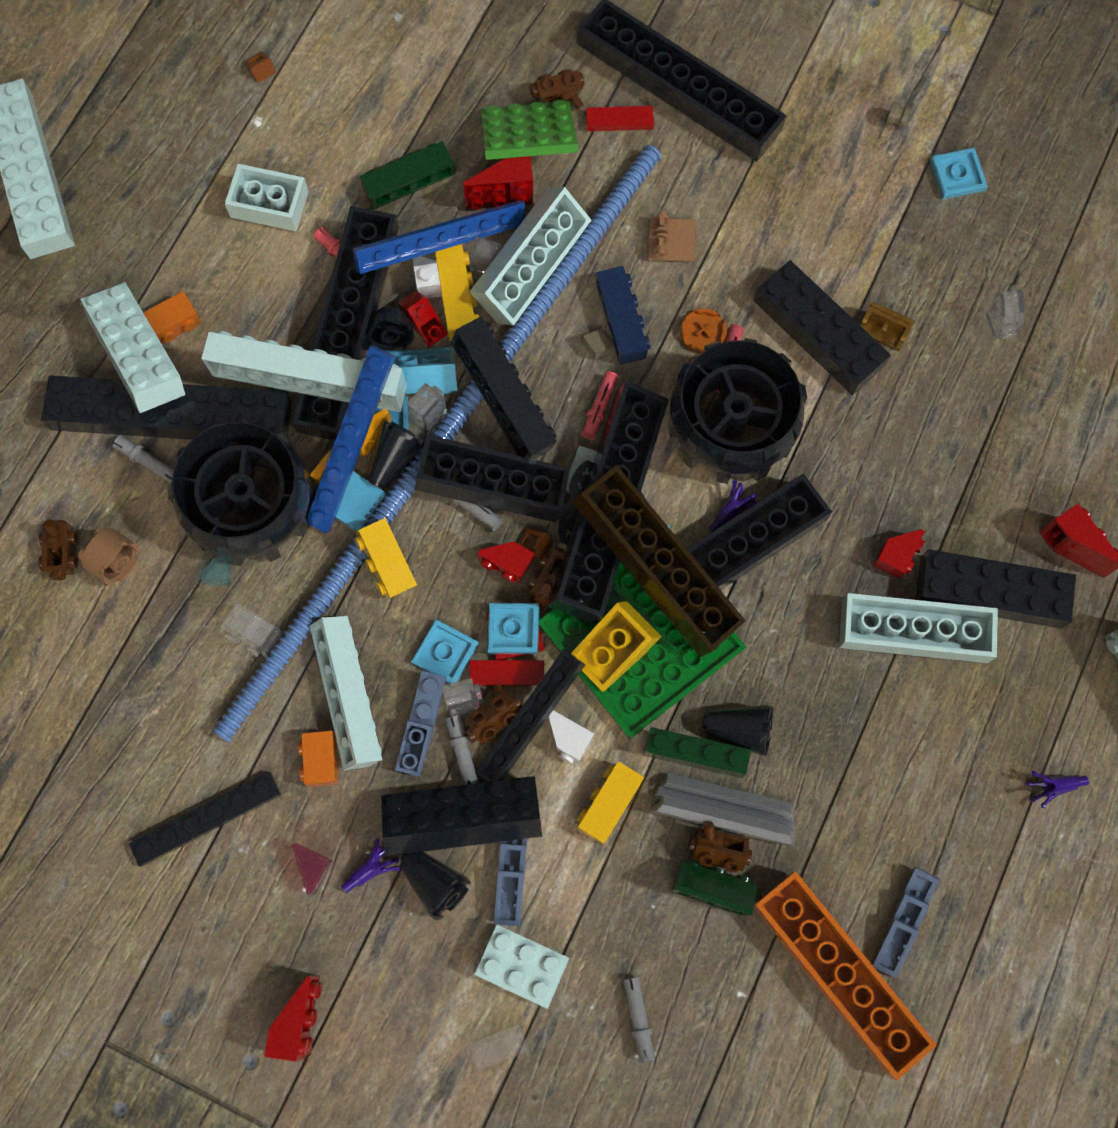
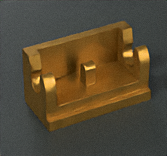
M872 301L860 326L877 342L900 351L915 320Z

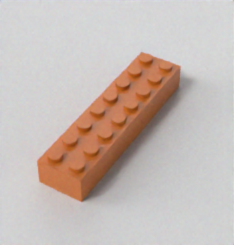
M796 871L786 876L755 902L754 910L890 1079L899 1080L937 1046Z

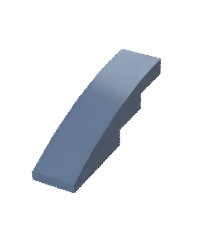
M527 839L503 841L500 844L494 924L520 926Z
M914 866L872 963L874 968L897 978L919 934L918 928L929 908L928 903L939 882L938 877Z

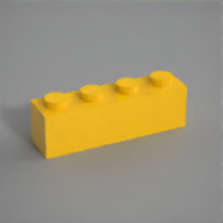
M462 244L435 252L449 341H452L456 329L479 317V314L474 315L473 307H477L476 299L469 293V287L473 286L472 273H467L466 266L470 265L468 251L463 252Z

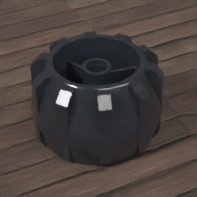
M745 338L744 340H732L723 343L718 341L705 345L704 351L698 354L690 363L684 364L678 373L677 381L671 394L668 422L669 436L676 437L685 450L682 461L690 469L701 464L705 468L717 472L716 482L728 484L731 475L750 474L756 481L768 475L772 465L783 457L787 458L800 436L804 422V405L807 400L806 387L800 383L797 374L790 366L792 361L783 353L779 354L773 349L757 343V340ZM735 389L743 390L745 392L752 394L753 396L758 398L766 408L753 406L751 398L746 393L736 392ZM719 390L724 404L719 416L718 425L711 431L701 417L699 403L706 395ZM747 425L769 429L759 438L747 442H732L721 438L722 435L736 438L745 431Z
M251 419L219 425L213 423L204 427L202 433L193 438L186 447H181L175 456L177 463L173 471L172 482L167 486L168 498L173 503L177 519L185 533L203 551L208 550L221 555L228 564L242 566L246 558L263 554L272 562L281 557L278 547L287 542L293 534L304 537L309 525L305 520V515L309 503L315 498V491L309 479L304 460L294 448L292 442L283 433L277 434L271 429L261 426L257 420ZM254 467L267 468L278 475L279 494L274 506L264 501L262 494L253 482ZM239 470L238 474L232 475L226 481L225 492L212 497L217 485L227 475ZM235 509L246 518L256 517L261 512L265 514L258 521L241 526L227 525L215 520V518Z

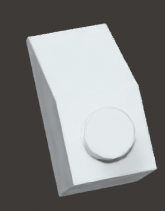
M435 253L413 258L417 291L428 299L442 297Z
M553 710L548 720L556 749L560 753L559 757L570 764L573 761L579 763L594 738V733Z

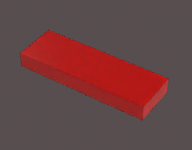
M653 106L586 107L587 132L654 130Z
M470 660L469 685L470 687L495 685L537 686L545 675V661Z

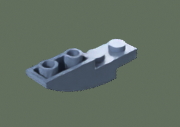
M427 671L421 672L410 719L407 721L396 771L420 777L442 705L441 700L447 680L446 676Z

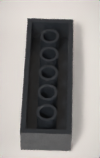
M791 260L757 288L753 301L852 396L886 366L891 354Z
M480 316L456 329L451 345L516 454L535 460L546 454L557 442L555 440V431L550 425L547 426L541 408L537 404L535 405L530 398L531 392L528 386L521 383L516 366L513 363H509L505 356L506 350L501 342L497 343L494 338V330L488 321L485 322L483 317Z
M427 434L414 490L557 523L563 509L570 468Z
M803 473L687 548V550L718 588L722 590L826 522L832 511Z
M928 549L921 556L916 600L998 608V618L1062 629L1072 623L1076 575Z
M535 776L381 795L382 839L387 856L542 837Z

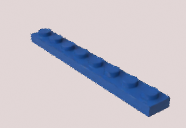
M521 200L353 248L356 271L360 274L517 228L526 218L525 204Z
M374 345L370 346L306 520L307 524L324 533L331 531L396 357Z

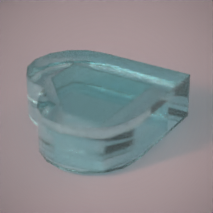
M222 556L215 557L211 561L210 566L203 568L201 571V579L208 586L230 585L231 566Z

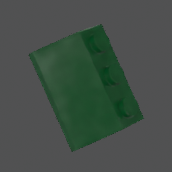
M687 858L686 862L681 861L679 863L671 890L672 893L744 917L752 916L757 885L751 883V878L737 874L736 878L726 875L727 871L722 868L712 866L711 870L701 867L702 865L699 861Z

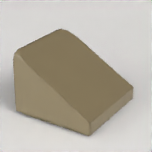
M602 329L582 336V343L595 360L615 348Z

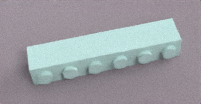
M348 616L323 617L310 625V630L343 770L370 767L382 760L381 747L378 744L375 722L372 719L369 707L370 701L364 686V676L360 669L358 652L353 641L352 627L349 624Z

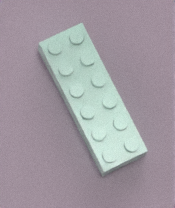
M565 187L547 188L469 292L498 324L514 325L591 222L589 216Z
M126 282L80 299L89 323L139 413L185 395L179 373Z
M847 593L842 599L839 648L989 663L997 657L998 608Z

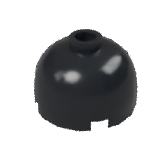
M388 306L373 312L367 331V340L371 343V346L374 345L385 351H395L393 348L402 347L405 349L412 343L414 338L413 326L410 317L403 310Z

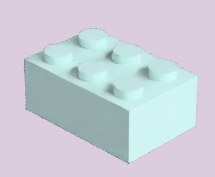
M237 164L225 206L231 218L297 232L309 191L304 177Z
M496 925L474 975L548 1009L569 958Z

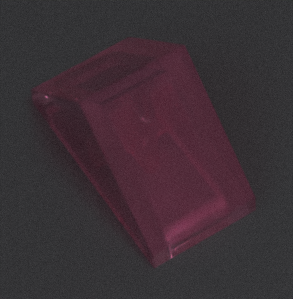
M298 843L292 844L306 893L313 896L317 894L333 860Z

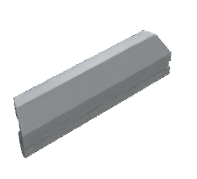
M667 773L661 780L651 799L649 812L701 825L706 821H711L714 828L785 846L794 847L793 809L792 803L670 773Z

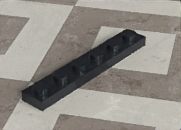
M563 649L477 769L476 773L486 782L504 780L586 665L568 650Z
M269 771L128 844L138 866L143 867L272 801L282 794L272 773Z

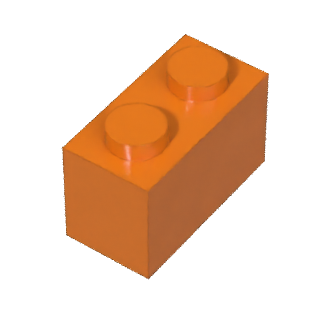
M184 291L143 312L161 344L172 342L180 334L192 331L197 325L202 323Z
M333 731L302 733V741H298L299 756H303V766L299 767L300 781H304V785L308 788L339 785L335 733Z

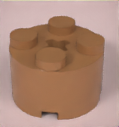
M100 527L96 530L94 538L89 544L81 549L78 558L82 560V567L105 584L112 586L115 585L112 582L116 580L123 581L133 571L138 561L135 558L136 551L140 553V548L136 543L115 529Z

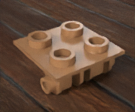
M664 211L658 212L655 218H650L648 260L694 262L695 220L670 219Z

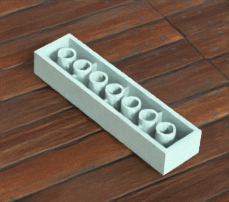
M23 79L0 85V172L20 245L30 259L73 247L75 243L33 95Z
M218 331L217 333H208L201 359L213 377L350 402L366 358L355 360L345 354L334 356L319 349L308 351L298 345H289L287 347L272 340L261 342L256 341V339L250 336L243 335L240 338L232 336L225 331ZM396 364L392 365L377 408L401 412L407 384L402 368Z

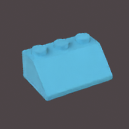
M453 347L387 351L396 356L393 364L398 365L403 370L407 384L405 394L415 393L422 396L429 394V392L448 394L457 391L456 355Z

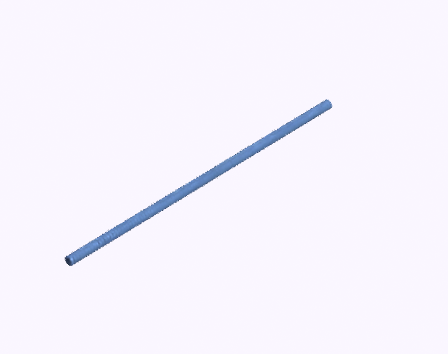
M651 145L644 146L635 161H633L632 166L628 168V171L624 173L616 187L609 193L604 203L601 204L600 208L593 215L591 222L516 323L512 325V328L508 329V334L503 336L504 339L500 340L506 350L505 356L508 361L513 360V355L518 353L517 349H521L522 344L526 342V338H529L530 333L534 331V327H537L538 322L543 319L542 316H545L551 308L550 305L555 303L559 294L566 288L567 283L575 276V272L583 265L587 256L594 250L595 245L603 238V235L606 234L607 229L611 227V224L614 223L615 219L622 212L626 203L634 196L638 187L642 185V182L645 181L653 167L656 166L657 161L661 159V154L657 148ZM472 379L470 381L471 385L468 384L466 390L462 391V396L457 398L458 402L453 403V408L451 407L449 413L445 414V419L440 421L441 425L436 426V431L431 433L432 436L454 440V434L457 435L459 433L458 429L463 427L462 423H466L468 421L467 417L472 415L471 411L474 412L476 410L475 406L480 404L479 400H483V397ZM423 448L414 457L415 460L410 461V466L405 468L406 472L401 473L402 478H398L397 484H393V490L388 491L389 495L384 496V502H380V507L375 508L374 511L376 513L370 515L371 519L366 521V526L386 518L388 524L394 521L393 517L398 516L397 511H401L403 509L402 505H406V499H410V494L415 493L416 490L414 488ZM354 538L352 539L353 544L347 546L349 549L344 550V556L338 558L340 560L338 563L335 562V568L329 570L330 575L327 574L325 576L326 580L320 582L321 587H317V592L312 593V599L306 601L308 604L302 607L303 611L297 613L298 618L292 620L294 622L292 625L289 624V630L283 632L284 636L279 638L280 642L274 644L275 649H271L269 657L266 656L264 658L266 661L260 663L261 667L255 670V676L251 675L250 678L252 680L245 683L247 685L246 688H242V693L236 696L237 700L231 702L232 707L226 709L228 711L226 715L222 714L223 719L221 721L218 720L217 727L212 728L213 732L225 741H232L231 736L237 734L236 730L242 727L240 725L242 721L246 722L245 717L251 715L250 711L256 708V702L260 703L261 700L259 698L266 695L264 692L270 689L269 685L271 683L274 684L275 681L273 679L280 676L279 671H283V666L289 663L288 659L294 657L293 652L298 651L297 647L299 645L302 646V640L308 638L307 633H311L310 625L321 619V614L326 613L325 609L330 608V602L335 601V595L339 596V590L344 589V583L347 584L349 582L348 578L353 577L352 572L358 570L357 566L362 564L361 560L367 558L364 551L358 549Z

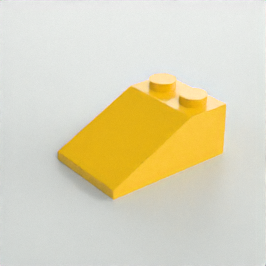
M627 601L618 602L573 650L572 654L586 664L582 671L604 692L645 655L662 636Z

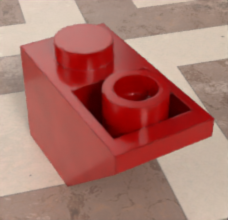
M414 291L397 303L400 309L410 317L413 329L429 348L448 335L428 298L422 293Z
M919 529L889 538L882 546L873 566L898 579L904 573L909 574L915 564V561L912 560L915 552L919 554L925 543V540L922 539L925 531Z
M514 541L481 549L477 554L482 567L489 571L494 569L502 573L501 577L510 583L516 581L521 584L535 561L534 552Z

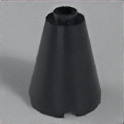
M385 418L381 422L367 471V476L370 478L368 482L378 488H382L383 485L388 487L425 444L424 439L421 438L418 442V439L414 437L416 434L397 423L391 422L388 425L389 422Z
M760 705L712 709L709 711V714H704L702 728L706 729L709 736L741 748L750 749L751 752L758 755L767 756L771 740L769 738L770 730H772L773 707Z
M425 852L402 855L400 868L428 914L435 921L444 917L441 913L446 909L450 912L455 909L468 893L469 889L466 887V884H471V881L463 874Z

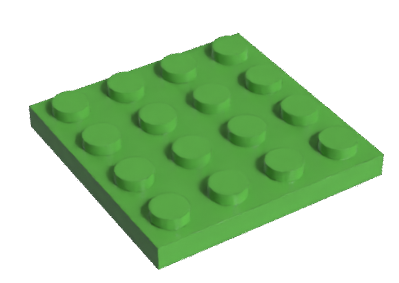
M556 100L553 103L544 104L542 102H533L530 105L511 104L507 107L492 105L481 109L486 160L578 152V141L570 101Z

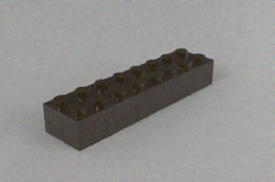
M618 465L582 492L572 502L700 658L713 652L746 621Z

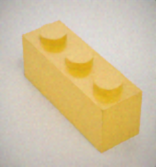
M386 518L355 532L357 536L354 538L358 549L360 551L363 550L367 557L365 564L369 572L375 574L378 580L376 587L381 596L385 595L386 599L417 585Z
M619 761L615 767L610 764L603 776L606 779L603 787H596L590 797L593 803L589 810L584 808L576 820L580 823L578 826L579 831L603 846L644 779L642 775Z

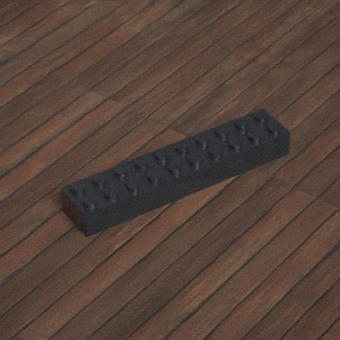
M601 0L577 28V45L754 161L758 162L783 131L786 114L609 0Z
M350 206L312 351L319 349L334 356L345 354L355 360L365 358L369 345L367 340L369 321L373 312L378 310L389 266L360 274L356 271L353 248L397 236L399 225L395 214ZM300 393L292 424L297 433L336 441L349 402Z
M49 375L41 421L53 431L192 440L204 431V427L213 423L219 425L251 419L257 420L261 426L269 428L277 434L283 433L288 438L292 400L287 391L182 384L185 391L184 396L139 413L122 380Z
M625 381L617 389L585 490L618 465L641 493L669 401L668 398L628 381ZM579 511L576 515L548 607L594 624L604 616L620 560Z

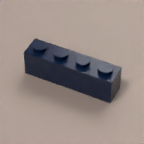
M624 266L596 272V286L619 365L647 359V352L651 349L648 336L643 334V317L637 314L638 301L636 295L632 294L630 287H632L630 274L625 273Z

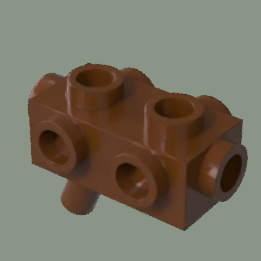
M566 69L552 77L550 74L541 75L535 83L529 86L531 96L536 99V102L544 103L561 99L565 102L570 100L577 110L584 106L577 95L585 84L582 72L579 73V70L572 72L571 69Z
M46 520L42 524V532L39 534V542L42 547V556L39 557V568L48 577L50 576L52 580H65L66 575H73V568L78 567V557L76 553H73V545L78 544V533L64 520Z
M553 549L551 555L545 554L539 567L543 568L539 576L534 574L528 585V588L531 589L529 596L533 597L532 602L539 603L540 607L544 608L549 603L558 575L556 571H552V567L558 566L560 568L565 553L563 550L557 551Z
M500 685L492 687V699L463 718L469 727L465 731L473 743L478 740L482 745L486 741H493L497 733L509 726L522 707L515 695L510 697L506 690L502 691Z
M706 821L703 823V827H698L696 835L691 836L689 840L688 851L693 852L692 859L699 861L703 866L714 864L724 867L728 872L734 873L738 870L743 871L745 865H750L752 850H749V838L716 831L711 821Z

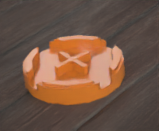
M708 308L696 309L684 317L680 328L681 339L687 348L700 354L704 351L705 345L715 341L720 343L725 341L727 324L720 317V314Z

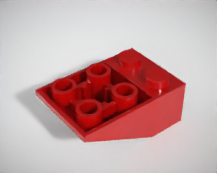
M531 156L505 158L464 181L466 209L480 210L485 207H498L519 200L523 201L525 206L534 204Z
M1079 503L1055 518L1039 532L1054 553L1103 578L1118 569V550L1113 548L1107 540L1105 532L1095 525L1090 513L1085 508H1082Z
M307 976L270 1026L264 1057L297 1062L305 1059L306 1054H310L313 1044V1038L309 1037L311 1026H315L318 1010L314 1009L316 998L320 999L323 985L322 982H319L320 976Z

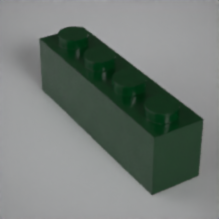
M441 141L439 143H432L418 152H411L397 161H390L385 166L376 170H369L360 176L362 188L373 210L454 176L456 173L454 161L444 142Z
M650 727L644 756L743 778L747 774L751 750Z

